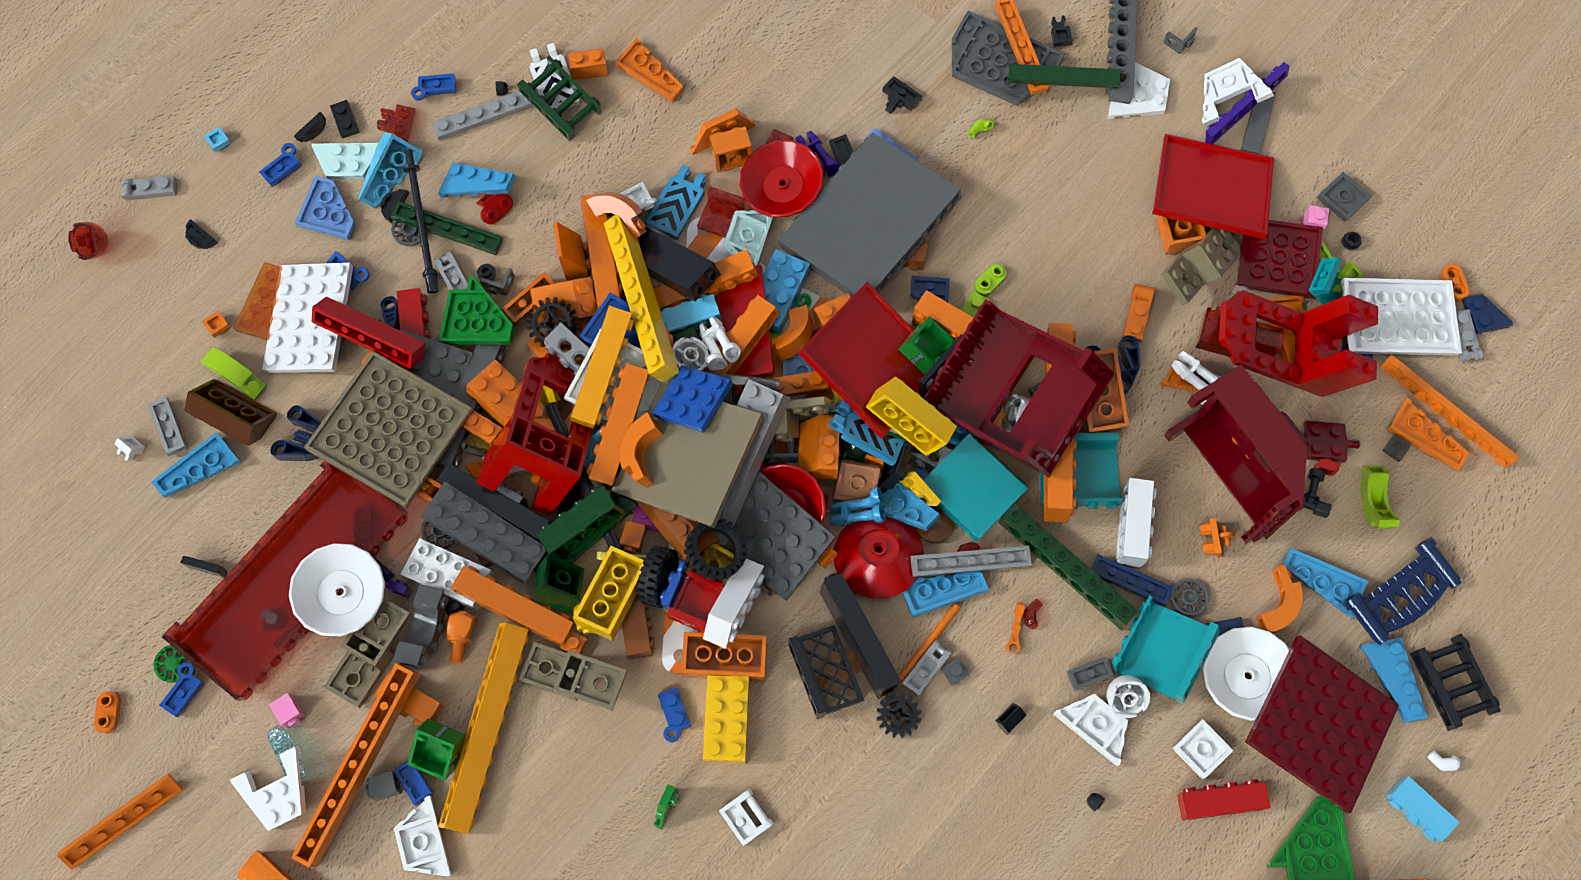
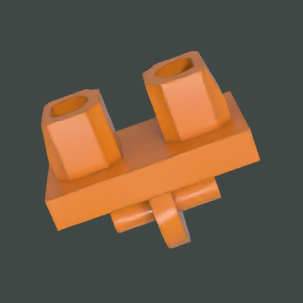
M1210 518V522L1199 525L1202 537L1213 536L1212 542L1203 543L1205 555H1217L1218 558L1224 557L1221 540L1224 541L1225 547L1231 546L1230 539L1235 538V533L1228 532L1227 526H1222V533H1219L1216 518Z

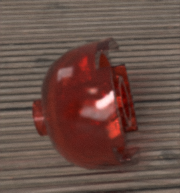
M79 222L73 225L75 227L72 231H69L68 242L72 252H76L79 255L77 256L79 259H94L100 257L107 250L108 237L100 225L93 222Z

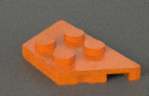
M733 109L703 123L695 137L696 144L691 145L690 150L694 155L711 147L710 135L716 132L729 131L735 127H746V130L756 125L752 118L748 119L744 113H741L738 109Z

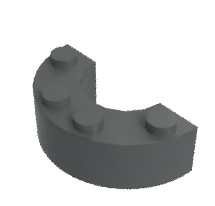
M419 584L413 601L414 616L412 625L405 640L399 641L393 662L422 668L426 666L432 653L435 654L437 652L439 634L442 635L445 629L443 618L448 603V597H445L443 589Z

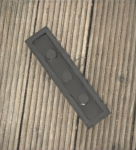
M1272 92L1273 97L1259 102L1251 109L1241 151L1260 154L1276 92Z

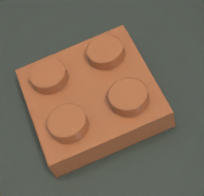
M841 460L833 495L834 499L850 501L869 497L871 488L877 487L880 466Z

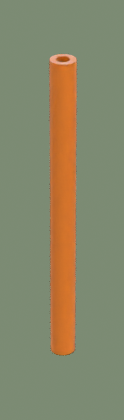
M954 603L900 672L898 676L902 682L898 688L959 611L960 607Z

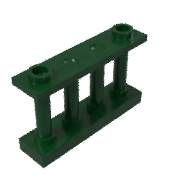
M549 55L547 57L549 67L531 83H526L522 79L517 84L518 90L570 141L575 137L574 126L592 110L599 115L601 113V104L595 97H591L562 68V64L557 59H553ZM555 72L562 80L544 96H539L535 92L536 88ZM566 85L575 91L557 108L552 109L548 105V101ZM581 97L587 105L570 121L565 122L561 118V114Z

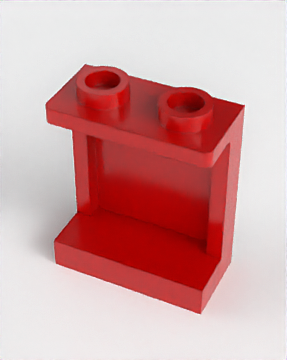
M693 569V571L687 570L683 585L673 607L669 608L667 616L675 622L704 633L708 615L725 585L723 581H718V579L715 581H710V578L703 579L702 574H695L696 569Z

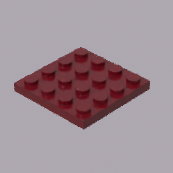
M1269 220L1266 239L1243 235L1236 287L1314 298L1309 292V288L1319 267L1323 227Z

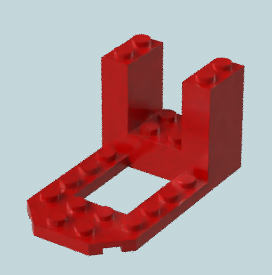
M1241 290L1221 304L1219 341L1230 352L1231 356L1229 358L1233 365H1243V368L1320 397H1325L1377 380L1376 360L1350 350L1341 352L1342 337L1378 325V306L1349 294L1301 313L1248 291ZM1257 318L1296 333L1294 364L1255 350Z
M550 353L544 357L538 358V356L529 359L512 416L486 452L476 484L495 492L514 465L541 476L531 508L548 516L551 515L581 477L592 428L572 422L569 435L565 437L533 422L543 385L566 395L575 378L574 371L570 367H564L559 361L560 358L556 354L552 355Z

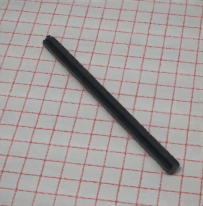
M551 402L547 404L545 409L555 431L568 437L569 431L556 403ZM583 465L581 477L578 481L587 498L595 488ZM610 530L604 536L608 547L613 546L623 551L614 530Z

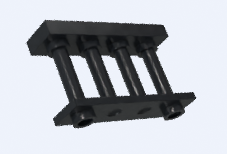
M1462 633L1450 638L1452 644L1430 653L1426 651L1425 647L1410 653L1447 731L1463 726V718L1486 710L1488 715L1501 711L1499 701L1493 696L1470 650V644ZM1457 652L1462 662L1461 664L1440 672L1436 671L1433 660ZM1466 671L1472 683L1451 691L1445 689L1442 683L1443 679ZM1475 690L1477 691L1482 701L1481 703L1459 711L1455 709L1452 699Z

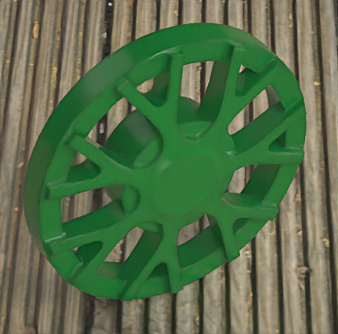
M179 644L165 646L157 653L154 659L156 675L165 682L176 683L180 678L177 669L183 663L182 660L189 659V663L194 664L192 653L189 649ZM173 648V655L169 656L167 650ZM180 649H183L185 651L181 657L177 656ZM162 655L166 657L164 663L159 662ZM165 666L166 670L160 673L158 668ZM184 668V675L189 673V668L187 670ZM169 671L173 672L172 679H167Z

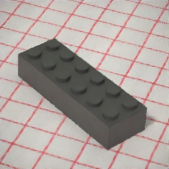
M447 482L443 483L421 515L422 519L523 584L546 552L543 544Z

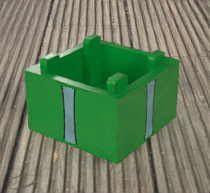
M929 316L918 324L898 350L925 375L955 340Z
M427 719L416 729L407 765L445 781L456 769L465 734Z

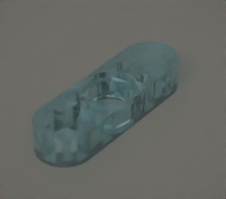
M277 725L267 732V738L285 776H287L280 754L294 746L287 731L282 726ZM303 765V772L300 773L301 780L306 776V772Z

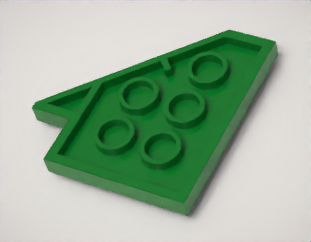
M473 275L469 277L467 289L449 290L438 342L447 345H512L515 326Z
M1323 796L1316 797L1268 862L1267 868L1286 867L1288 880H1355L1342 810Z

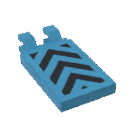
M682 165L677 176H671L645 220V225L677 240L704 196L703 186L707 181L705 179L706 175L700 172L696 176L694 183L687 181L690 175V168Z
M842 399L835 409L842 416L835 414L828 426L842 433L841 438L893 466L897 461L904 440L889 434L880 439Z

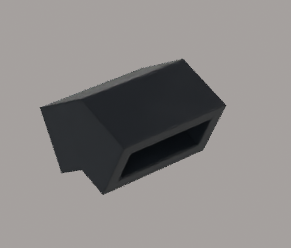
M1012 703L995 721L998 727L1008 735L1027 715L1020 706Z

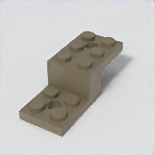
M1212 228L1201 241L1183 249L1161 275L1183 306L1190 302L1203 285L1222 277L1241 254L1240 245L1234 240L1230 231Z
M826 397L790 400L771 444L775 443L774 440L793 442V438H800L798 414L799 417L811 416V413L818 412L819 415L830 414V411L836 409L835 402Z
M383 598V602L374 618L359 631L348 634L341 644V647L347 652L324 685V688L360 708L394 657V654L389 649L412 614ZM380 617H387V623L384 626H377V620ZM354 674L358 675V682L350 685L348 682L349 677Z
M533 642L519 681L574 701L580 699L613 711L628 671L570 650L566 653ZM550 663V672L542 673L540 670L542 664ZM599 678L606 680V685L603 689L595 688V681Z

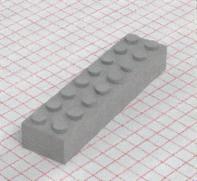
M750 379L746 383L737 406L761 413L764 417L718 519L723 518L726 519V523L729 521L734 523L732 527L735 525L791 399ZM713 531L720 540L716 544L726 545L728 538L721 533Z

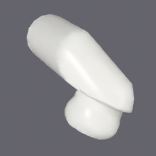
M1435 750L1427 756L1441 771H1455L1460 768L1461 760L1457 756L1442 758Z

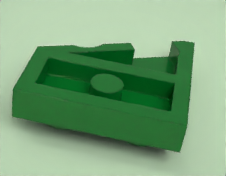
M667 784L658 804L655 817L657 819L654 827L662 829L671 808L677 806L680 796H678L679 791L676 787Z

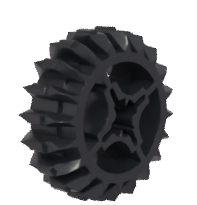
M546 297V304L539 300L538 302L541 307L534 304L532 307L536 310L535 313L532 311L528 312L529 315L533 316L532 319H526L527 322L532 323L531 326H527V330L533 329L529 336H537L534 342L538 343L541 341V347L546 346L544 344L546 337L541 334L539 329L548 328L551 333L560 323L563 325L568 323L567 329L574 335H577V332L572 330L573 327L579 328L578 324L573 323V321L579 320V317H572L576 310L569 311L572 306L570 303L564 307V299H561L558 304L557 297L553 298L552 303L551 299ZM553 307L560 308L567 317L558 318L553 311ZM547 309L546 319L538 323L540 315ZM552 317L554 318L553 320L559 321L557 324L554 325L553 329V326L545 325L552 322Z

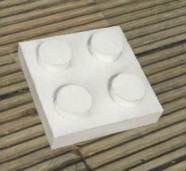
M1203 719L1172 748L1202 780L1233 752L1230 746Z

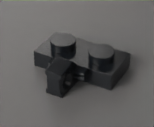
M894 76L882 89V92L889 96L885 110L890 114L897 107L902 108L903 106L912 111L922 100L921 94Z

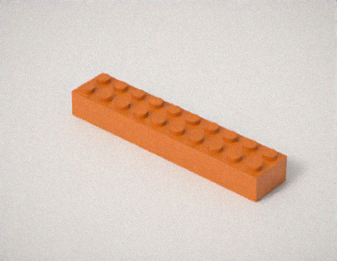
M1049 323L1048 334L1074 346V343H1076V331H1073V324ZM1045 362V376L1052 366ZM1074 439L1049 478L1044 476V521L1068 522L1070 516L1074 515V509H1076V497H1073L1074 490H1076V478H1073L1074 471H1076V459H1073L1074 452H1076V440Z

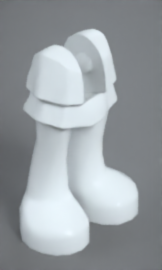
M713 316L709 318L712 327L708 329L702 323L699 325L700 337H702V341L707 345L711 354L707 357L706 364L710 370L717 371L728 366L725 358L731 363L737 361L741 355V349L736 343L729 341L722 322ZM718 340L723 348L724 357L716 344Z
M1185 351L1178 355L1180 361L1174 360L1171 364L1177 375H1180L1182 379L1192 384L1198 390L1203 389L1208 384L1198 378L1193 373L1194 371L1209 384L1222 377L1207 370L1200 364V360L1195 359L1193 355Z

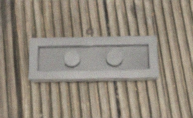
M163 397L149 403L148 407L165 453L171 456L188 449L169 398Z

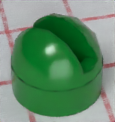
M802 293L796 298L797 307L804 305L810 307L812 304L811 297L806 293ZM803 298H805L806 300H805L804 303L801 305L800 302L802 301Z

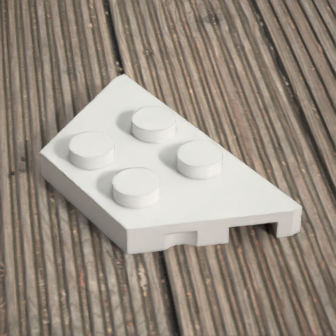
M1097 695L1088 696L1053 713L1054 716L1114 765H1120L1128 720L1117 716L1110 706Z
M427 796L424 799L425 801L416 809H413L407 818L394 828L403 868L406 871L450 877L452 873L441 830L438 827L439 822L432 796Z

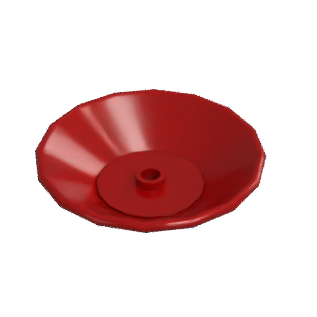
M775 140L760 146L748 156L740 172L739 187L744 200L756 212L768 217H789L803 212L816 200L823 187L824 171L818 156L808 146L793 140Z
M787 463L770 465L760 470L823 524L826 514L825 497L814 476L802 467Z
M886 516L885 522L882 523L871 520L853 522L852 525H847L839 533L833 548L838 553L834 558V567L837 573H842L848 586L854 593L871 599L891 598L907 591L919 578L913 577L910 557L924 555V546L916 530L911 525ZM881 548L882 552L878 553L875 549Z

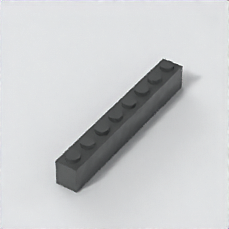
M476 345L455 398L481 414L483 408L466 393V385L494 360L502 363L505 358L504 351L506 346L509 345ZM461 428L435 467L444 470L446 465L450 463L459 468L462 462V453L469 444L471 433Z

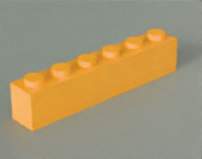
M612 306L608 307L571 416L572 422L593 429L596 423L600 424L603 415L600 409L602 405L606 406L609 394L606 393L608 386H613L615 375L612 374L614 368H619L622 359L619 353L621 349L625 350L628 341L625 335L627 331L631 332L634 320H631L632 313Z

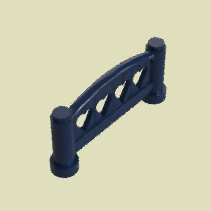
M1433 537L1427 538L1415 547V550L1419 553L1417 558L1365 598H1363L1360 592H1357L1342 603L1347 611L1350 610L1372 640L1378 645H1382L1389 640L1387 636L1389 632L1414 622L1429 611L1448 586L1453 589L1462 583L1461 577L1436 547L1437 542ZM1423 572L1435 576L1438 580L1437 584H1432L1431 589L1425 586ZM1409 583L1422 588L1423 595H1418L1417 599L1413 600L1410 594ZM1394 594L1407 599L1409 602L1408 607L1404 606L1402 611H1398ZM1380 606L1394 612V617L1388 618L1387 623L1382 621Z

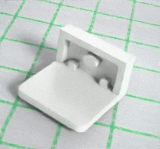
M643 182L620 193L632 199L642 211L654 207L653 203L657 201L656 198L650 197Z

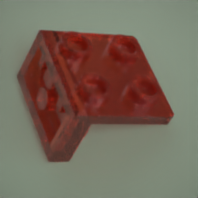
M709 186L707 204L698 221L697 228L726 238L735 211L745 210V198Z

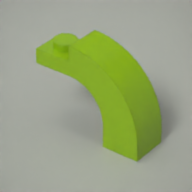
M211 347L199 361L214 374L225 378L252 399H255L267 385L242 364L214 347Z
M1383 465L1362 466L1361 497L1363 510L1370 526L1390 529L1391 527H1399L1400 519L1389 505V472Z

